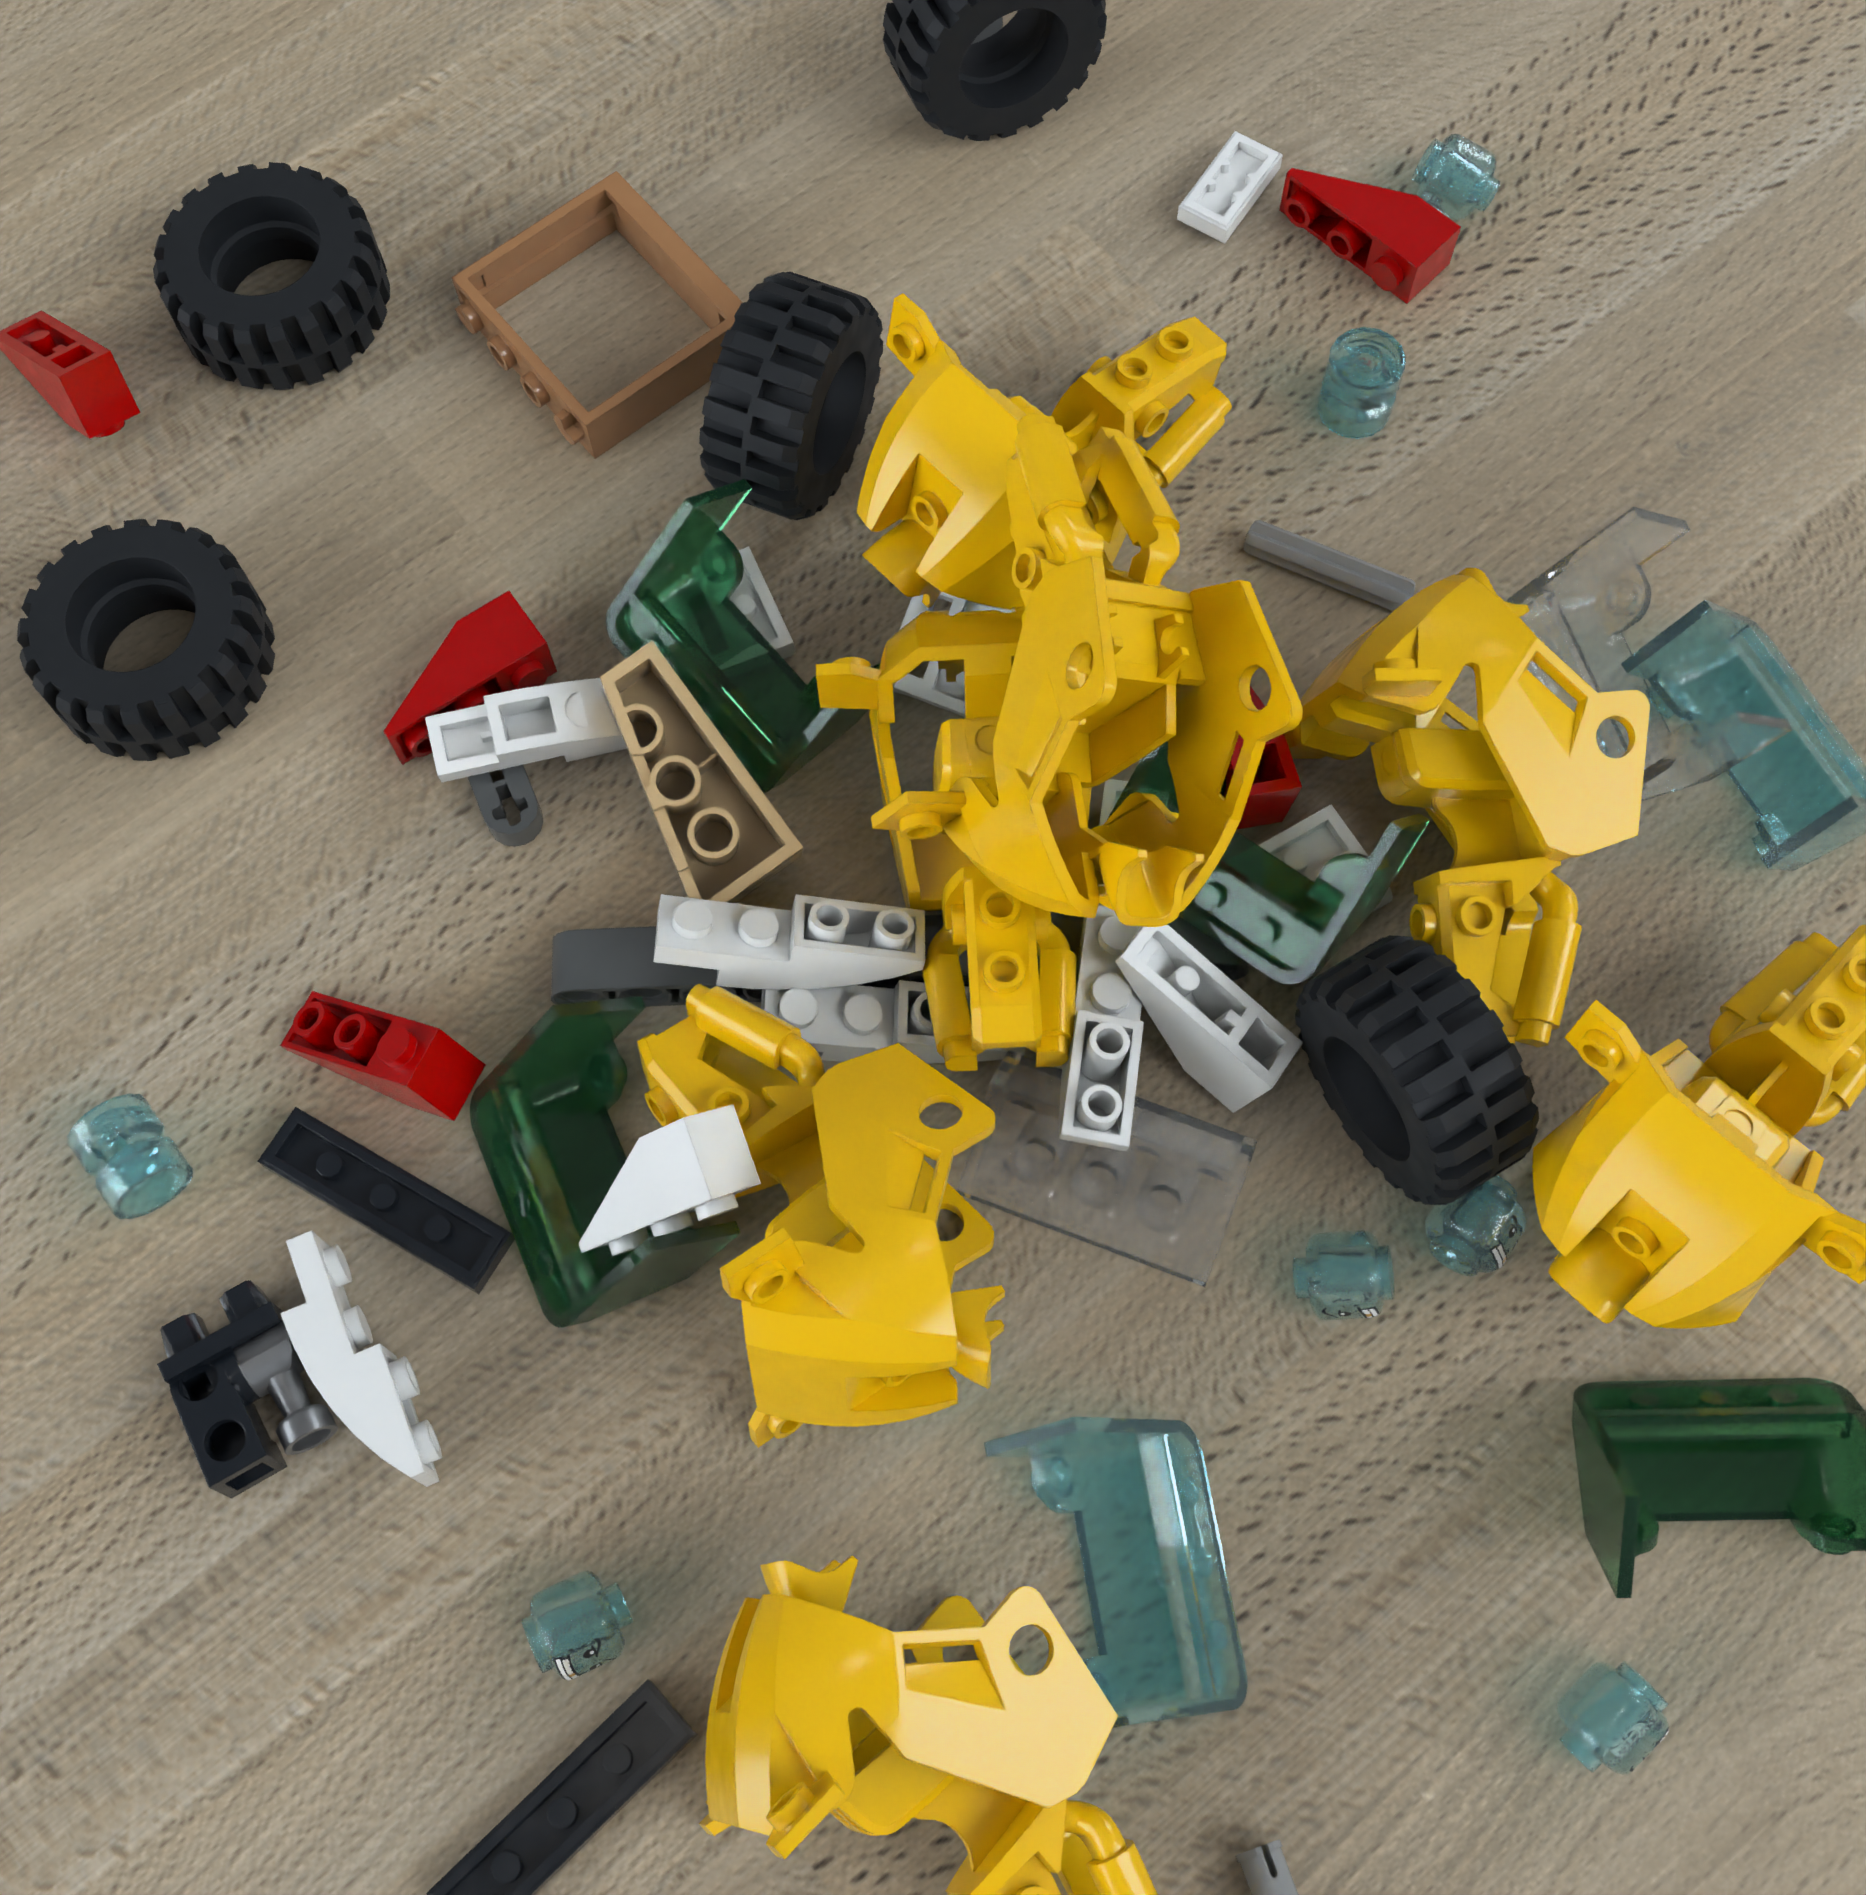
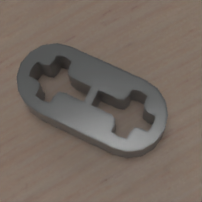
M524 765L501 769L505 778L496 782L493 781L489 772L469 776L468 780L484 821L495 840L503 845L516 847L526 845L536 838L542 829L543 814ZM510 797L513 798L520 811L521 822L511 826L506 819V812L502 804V800Z

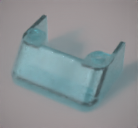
M1703 600L1621 663L1627 674L1647 679L1652 686L1646 690V694L1654 707L1665 718L1669 719L1676 714L1680 719L1693 725L1759 816L1755 820V826L1759 834L1754 836L1752 841L1762 855L1760 859L1768 869L1795 871L1866 834V765L1774 642L1755 621L1708 600Z
M1071 1417L984 1442L986 1457H1030L1032 1465L1031 1481L1037 1496L1050 1510L1056 1513H1074L1099 1656L1082 1660L1118 1715L1111 1731L1238 1709L1243 1704L1247 1694V1671L1203 1451L1194 1431L1180 1420Z

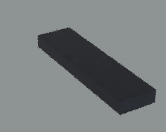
M297 1107L294 1108L257 1161L264 1168L477 1294H480L516 1239L510 1231Z
M647 1679L426 1894L535 1895L698 1734L655 1684Z

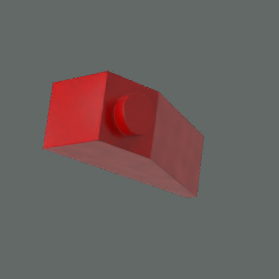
M41 310L0 331V350L65 423L87 438L112 435L124 427L125 420L141 413L111 351Z

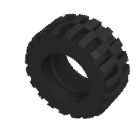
M892 0L893 3H887L883 20L885 52L924 120L933 128L942 130L944 134L964 140L967 135L970 140L989 141L991 135L997 134L998 137L1006 138L1017 134L1016 129L1027 125L1032 128L1044 121L1042 118L1044 114L1053 108L1058 111L1068 102L1067 95L1074 88L1079 90L1088 78L1087 68L1089 64L1095 65L1102 47L1100 39H1104L1107 15L1105 14V0ZM1017 11L1014 17L998 32L972 44L975 38L991 23L1009 13Z
M269 162L268 168L257 169L256 165L249 164L237 167L239 172L224 177L221 172L209 178V186L201 191L194 188L183 197L181 202L183 208L180 211L172 210L163 225L166 235H159L154 251L156 259L153 268L155 284L161 293L160 297L192 355L202 365L209 366L213 374L226 381L234 382L238 378L241 386L263 389L264 384H272L274 390L294 389V383L305 380L308 385L324 381L323 374L333 369H336L339 373L350 366L353 362L351 356L356 351L363 354L375 339L372 329L379 331L387 315L385 305L390 299V283L386 275L387 269L371 226L357 199L349 196L347 189L334 179L326 177L323 180L320 172L299 166L297 171H293L290 165L286 163ZM286 259H302L313 262L309 270L300 279L282 290L252 296L234 293L248 275L269 263Z
M790 271L764 278L763 283L756 284L749 292V300L741 303L734 315L735 322L731 330L726 331L720 345L722 350L717 363L713 365L709 378L711 385L708 396L704 399L702 409L704 424L700 428L699 444L703 447L700 455L701 466L706 471L704 475L717 492L790 520H800L814 516L816 512L821 511L828 504L829 496L835 495L841 485L844 473H848L857 445L861 444L866 430L864 429L868 414H871L875 400L873 397L875 386L879 383L881 371L879 360L883 354V340L880 338L883 331L882 321L878 317L879 313L867 298Z
M146 519L124 521V527L112 530L110 525L102 526L92 530L93 537L85 542L78 544L76 540H73L62 548L61 552L64 556L55 565L49 561L36 577L41 583L38 589H29L21 609L28 618H20L17 641L23 647L19 656L25 673L33 681L34 688L73 734L86 744H95L100 752L114 757L124 756L127 751L133 760L153 761L157 759V753L165 752L169 759L190 754L188 747L201 742L204 747H207L221 739L218 732L229 724L236 728L248 716L244 708L249 701L257 703L267 687L261 674L269 675L273 670L275 653L271 645L275 640L272 622L266 614L267 609L237 559L225 545L216 544L210 534L198 528L189 527L185 530L181 522L157 519L156 526H150ZM163 610H185L195 613L193 625L187 637L167 658L152 666L136 671L115 672L104 670L105 658L113 641L127 626L137 619Z
M1389 935L1378 939L1309 980L1304 985L1296 1003L1298 1008L1295 1012V1022L1301 1029L1298 1037L1303 1042L1301 1047L1308 1055L1309 1068L1314 1079L1319 1081L1324 1091L1323 1096L1331 1110H1335L1343 1123V1129L1352 1141L1355 1140L1363 1150V1156L1374 1168L1378 1167L1383 1172L1385 1180L1395 1189L1402 1188L1405 1196L1411 1200L1422 1202L1425 1205H1447L1525 1158L1526 1154L1530 1152L1538 1133L1536 1126L1539 1121L1538 1107L1532 1102L1535 1092L1530 1077L1524 1074L1520 1065L1523 1060L1515 1044L1509 1042L1502 1030L1503 1023L1493 1009L1489 1010L1480 998L1481 992L1469 978L1464 979L1457 972V965L1445 955L1435 954L1433 946L1423 940H1414L1413 937Z

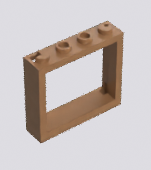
M617 171L451 277L461 304L455 308V311L464 326L472 334L480 331L488 340L487 346L497 363L505 371L513 368L521 376V385L531 401L539 408L546 404L555 414V423L566 440L572 445L580 442L594 459L711 381L709 378L714 363H717L722 350L720 346L726 331L731 330L735 322L734 315L741 303H743ZM617 230L711 330L588 412L495 309Z

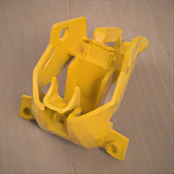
M902 293L894 298L886 345L913 374L914 378L884 420L867 464L857 504V514L871 531H882L899 519L902 522L878 539L862 556L907 597L923 595L922 603L928 608L934 605L941 592L997 608L1011 610L1012 607L1025 606L1020 596L1019 588L1015 586L1012 579V564L1016 555L1015 542L1010 534L1011 518L1006 493L1007 461L1017 452L1015 440L1018 435L1017 423L1019 420L1031 413L1045 414L1020 395L1006 397L998 389L986 387L961 364L956 352L939 338L926 313ZM1194 316L1168 324L1114 360H1111L1108 356L1099 358L1085 374L1080 376L1068 388L1051 414L1054 417L1055 423L1063 427L1071 456L1078 450L1088 447L1101 426L1120 430L1125 438H1129L1136 443L1159 487L1166 488L1221 429L1225 423L1224 417L1232 409L1229 399L1214 386L1221 363L1224 362L1226 357L1227 343ZM1188 395L1194 402L1148 451L1135 441L1141 435L1144 438H1148L1155 434L1166 421L1169 410ZM1097 478L1086 507L1097 533L1103 536V548L1108 560L1113 564L1127 532L1101 482Z
M1031 413L1022 417L1017 423L1018 435L1015 440L1017 452L1007 461L1006 493L1011 518L1010 534L1015 542L1016 555L1012 564V579L1015 586L1019 588L1020 596L1025 604V610L1021 616L1022 629L993 739V759L998 800L988 789L989 784L984 779L964 776L959 778L949 791L904 792L871 816L872 829L900 831V836L905 839H925L933 837L944 830L950 839L992 883L1009 895L1043 910L1070 916L1095 918L1099 903L1107 908L1114 910L1119 921L1124 925L1142 927L1165 926L1177 919L1180 912L1186 909L1216 868L1241 821L1266 742L1299 725L1303 713L1301 701L1250 581L1236 580L1194 589L1190 593L1174 591L1160 584L1166 572L1178 559L1180 542L1177 534L1180 524L1136 443L1129 438H1125L1120 430L1101 426L1089 446L1078 450L1071 456L1062 425L1056 424L1052 416ZM1097 478L1101 482L1133 545L1141 547V551L1132 557L1129 572L1114 570L1103 548V536L1097 533L1086 507ZM1259 668L1265 670L1271 684L1269 701L1262 710H1258L1255 707L1250 696V681L1255 671ZM1240 734L1244 742L1226 797L1224 798L1220 792ZM1168 741L1167 760L1175 787L1179 813L1171 812L1154 794L1134 792L1122 802L1103 825L1089 829L1082 788H1090L1102 784Z
M1470 567L1424 588L1341 651L1319 674L1300 700L1303 711L1302 719L1296 728L1284 733L1293 759H1321L1328 756L1338 760H1351L1362 754L1370 742L1375 743L1370 748L1381 794L1389 802L1396 805L1425 808L1454 849L1453 862L1449 870L1438 871L1413 882L1414 895H1418V904H1415L1410 912L1409 927L1411 936L1414 940H1423L1432 945L1435 954L1448 957L1457 965V972L1464 979L1469 978L1481 992L1480 998L1489 1010L1493 1009L1503 1023L1502 1030L1510 1043L1515 1044L1516 1041L1539 1048L1548 1046L1551 1031L1560 1027L1582 931V926L1576 923L1578 915V899L1576 894L1552 870L1555 867L1561 866L1562 860L1580 857L1638 836L1650 703L1646 695L1638 690L1597 693L1537 638L1520 617L1529 612L1528 605L1512 604L1504 601L1497 595L1485 573L1480 569ZM1531 661L1538 665L1577 701L1575 712L1527 670ZM1464 666L1471 667L1475 673L1478 722L1446 698ZM1446 714L1465 729L1449 728L1441 722L1443 715ZM1605 719L1617 720L1627 730L1629 744L1626 752L1620 758H1610L1602 753L1598 747L1596 734L1599 725ZM1538 903L1542 907L1543 915L1542 919L1534 921L1539 911Z
M1025 606L1012 607L1011 613L987 610L959 612L949 616L948 610L922 612L886 642L879 669L871 668L870 662L860 657H843L832 663L815 664L820 708L870 709L869 718L881 782L883 807L902 795L890 730V723H895L893 688L898 680L905 677L924 661H938V669H946V682H956V676L964 672L965 718L949 719L941 723L933 762V791H949L959 778L964 776L984 779L989 784L988 789L998 800L993 759V739L1022 629L1021 616ZM1092 787L1082 788L1087 824ZM888 830L906 908L925 911L942 910L944 925L930 942L922 973L936 1049L939 1055L944 1057L946 1068L951 1071H977L978 1054L987 1049L1026 1047L1035 1052L1036 1067H1055L1065 1064L1068 1061L1069 1047L1073 1038L1076 1010L1077 957L1070 950L1065 935L1051 922V911L1027 904L997 887L980 872L944 830L933 837L925 839H905L900 836V831ZM965 950H967L970 1014L959 956ZM1037 954H1038V956H1039V973H1038V959H1037Z
M1866 924L1860 925L1839 947L1816 932L1809 935L1803 942L1794 941L1720 1006L1719 1009L1722 1014L1714 1022L1709 1034V1046L1712 1054L1704 1063L1688 1050V1046L1679 1038L1650 1056L1641 1049L1627 1025L1598 1000H1595L1564 1037L1579 1052L1582 1059L1592 1068L1596 1069L1609 1083L1533 1147L1532 1175L1534 1196L1541 1229L1559 1251L1548 1269L1549 1275L1603 1323H1611L1624 1308L1635 1317L1653 1327L1703 1328L1736 1322L1770 1274L1802 1244L1820 1256L1828 1266L1847 1275L1858 1284L1866 1280V1224L1838 1212L1818 1194L1814 1193L1825 1158L1815 1150L1810 1151L1794 1137L1804 1126L1815 1127L1833 1119L1840 1110L1848 1111L1866 1086ZM1806 982H1808L1795 996L1794 993L1797 990H1799Z
M702 984L695 985L686 998V1009L689 1017L658 1035L649 1033L637 1041L642 1068L650 1088L645 1093L648 1107L662 1126H666L683 1117L733 1104L761 1182L757 1186L735 1194V1198L758 1192L779 1183L783 1186L789 1198V1206L768 1225L765 1239L719 1268L724 1290L731 1298L741 1300L745 1343L757 1406L748 1422L751 1440L759 1448L773 1437L781 1439L791 1435L803 1423L846 1427L883 1425L906 1421L958 1404L957 1381L950 1373L949 1367H952L972 1382L989 1389L991 1386L990 1342L1004 1331V1324L1001 1319L985 1322L988 1311L1005 1297V1290L1002 1285L958 1291L951 1294V1289L957 1270L985 1255L992 1249L994 1230L990 1223L947 1180L953 1157L993 1133L995 1129L994 1111L899 1043L838 1063L825 1072L819 1053L810 1043L801 1038L799 1028L719 986L709 989ZM782 1066L796 1078L797 1082L777 1068ZM941 1102L953 1104L962 1112V1117L956 1124L944 1129L927 1127L919 1118L926 1107ZM925 1157L937 1161L935 1169L924 1160ZM940 1209L956 1213L963 1222L962 1232L953 1240L940 1241L936 1223Z
M849 1556L842 1563L832 1560L819 1572L785 1560L760 1565L770 1594H762L761 1599L749 1597L744 1599L722 1652L710 1702L705 1757L706 1804L708 1805L709 1814L699 1823L707 1834L716 1836L732 1825L768 1835L767 1847L776 1857L786 1859L828 1813L850 1830L870 1836L892 1834L902 1828L912 1818L935 1820L954 1830L963 1841L968 1852L965 1860L945 1890L948 1895H1061L1051 1872L1057 1873L1068 1895H1158L1134 1841L1123 1838L1111 1816L1093 1804L1067 1800V1798L1077 1794L1086 1784L1118 1715L1047 1603L1035 1588L1022 1586L1010 1591L986 1621L983 1620L968 1599L958 1595L944 1598L916 1631L893 1632L842 1612L858 1564V1559L854 1556ZM1025 1625L1039 1628L1047 1638L1049 1647L1045 1665L1032 1675H1025L1009 1654L1012 1636ZM973 1645L978 1660L944 1662L943 1647ZM904 1649H911L916 1662L905 1663Z

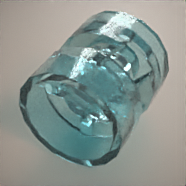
M1361 327L1351 329L1340 335L1330 348L1317 404L1320 419L1330 431L1342 437L1360 439L1373 436L1385 427L1393 410L1396 391L1399 390L1406 362L1402 345L1392 335L1376 328Z
M129 1093L114 1097L97 1105L85 1113L73 1125L67 1136L68 1145L84 1170L91 1176H97V1190L112 1213L119 1219H134L161 1208L180 1194L193 1177L192 1166L175 1141L170 1137L164 1136L165 1126L147 1099L141 1094Z

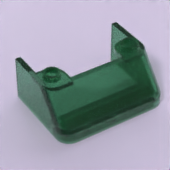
M742 479L686 498L609 606L606 614V628L611 642L625 658H628L649 642L653 641L760 789L763 793H766L792 777L854 726L869 709L820 708L816 676L806 684L729 599L742 581L744 567L739 550L722 529L752 489L749 483ZM880 663L872 666L871 668L879 669Z
M1168 741L1140 759L1109 817L1134 792L1154 794L1171 812L1179 813L1175 787L1167 760ZM1226 778L1220 792L1222 796H1224L1226 789ZM1418 813L1390 821L1369 857L1359 853H1345L1336 856L1325 864L1315 882L1236 831L1216 868L1195 898L1184 911L1180 912L1179 917L1274 981L1282 984L1303 982L1319 973L1378 906L1430 820Z
M641 996L552 1005L481 1082L471 1098L470 1121L474 1135L541 1309L547 1320L558 1328L589 1322L689 1278L741 1234L736 1221L697 1229L689 1227L676 1233L656 1237L653 1236L650 1229L647 1231L650 1238H647L636 1249L612 1257L609 1245L581 1253L578 1243L627 1160L608 1110L620 1098L627 1081V1067L624 1059L618 1052L614 1040L646 1008Z
M1817 1378L1590 1382L1579 1386L1574 1391L1571 1420L1584 1530L1616 1598H1631L1635 1557L1651 1551L1657 1545L1658 1522L1790 1519L1797 1532L1821 1552L1844 1555L1851 1551H1866V1411L1853 1394L1843 1386Z

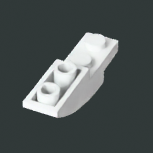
M600 678L552 683L483 696L485 703L483 705L425 717L437 776L441 782L564 756L566 762L627 749Z
M661 894L657 915L653 962L717 970L716 986L746 989H820L891 979L923 970L925 964V910L795 894L792 910Z
M1102 905L1098 906L1095 918L1084 917L1076 975V1010L1073 1038L1069 1047L1068 1061L1062 1065L1059 1139L1127 1151L1130 1144L1144 1022L1140 1021L1142 1003L1115 960L1141 926L1122 924L1114 910Z
M899 980L894 989L860 985L820 989H762L761 1009L799 1028L801 1038L810 1043L817 1052H820L819 1055L822 1060L844 1062L899 1043L927 1064L945 1063L944 1057L939 1055L936 1049L924 982ZM964 986L970 1014L969 987ZM1025 1047L987 1049L977 1055V1061L1019 1058L1025 1054Z
M312 1230L287 1240L286 1243L306 1303L280 1314L292 1345L311 1381L341 1421L381 1459L426 1487L439 1482L433 1464L434 1461L442 1458L438 1439L427 1419L419 1422L411 1398L420 1395L415 1373L405 1356L397 1359L396 1355L380 1343L367 1349L364 1348V1346L373 1343V1338L361 1308L358 1305L350 1307L343 1285L352 1282V1277L340 1247L337 1244L330 1247Z

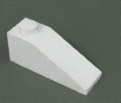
M1168 924L1161 927L1141 926L1115 960L1184 1071L1233 1113L1271 1090L1303 1043Z

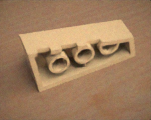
M653 641L600 676L605 695L688 898L737 903L801 857L803 851L801 843Z

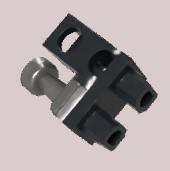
M251 1280L244 1281L231 1288L219 1298L230 1324L218 1331L209 1334L203 1319L196 1313L182 1315L160 1329L168 1358L157 1365L164 1381L169 1384L173 1401L207 1485L210 1489L231 1499L288 1467L277 1443L270 1439L253 1402L269 1393L284 1416V1419L276 1429V1433L287 1455L300 1454L317 1447L332 1437L338 1429L327 1406L322 1404L311 1405L300 1375L305 1368L292 1345L280 1313L284 1311L273 1304L261 1288Z

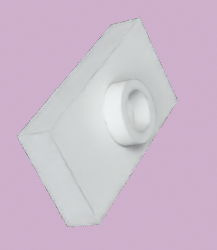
M1235 131L1179 205L1177 220L1225 244L1279 171L1283 154Z

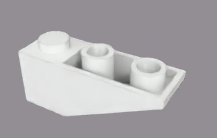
M734 1105L683 1117L640 1137L579 1241L581 1253L609 1245L612 1257L650 1244L651 1240L647 1232L650 1229L654 1239H658L694 1226L690 1215L694 1211L698 1221H702L738 1208L735 1194L757 1186L761 1182Z

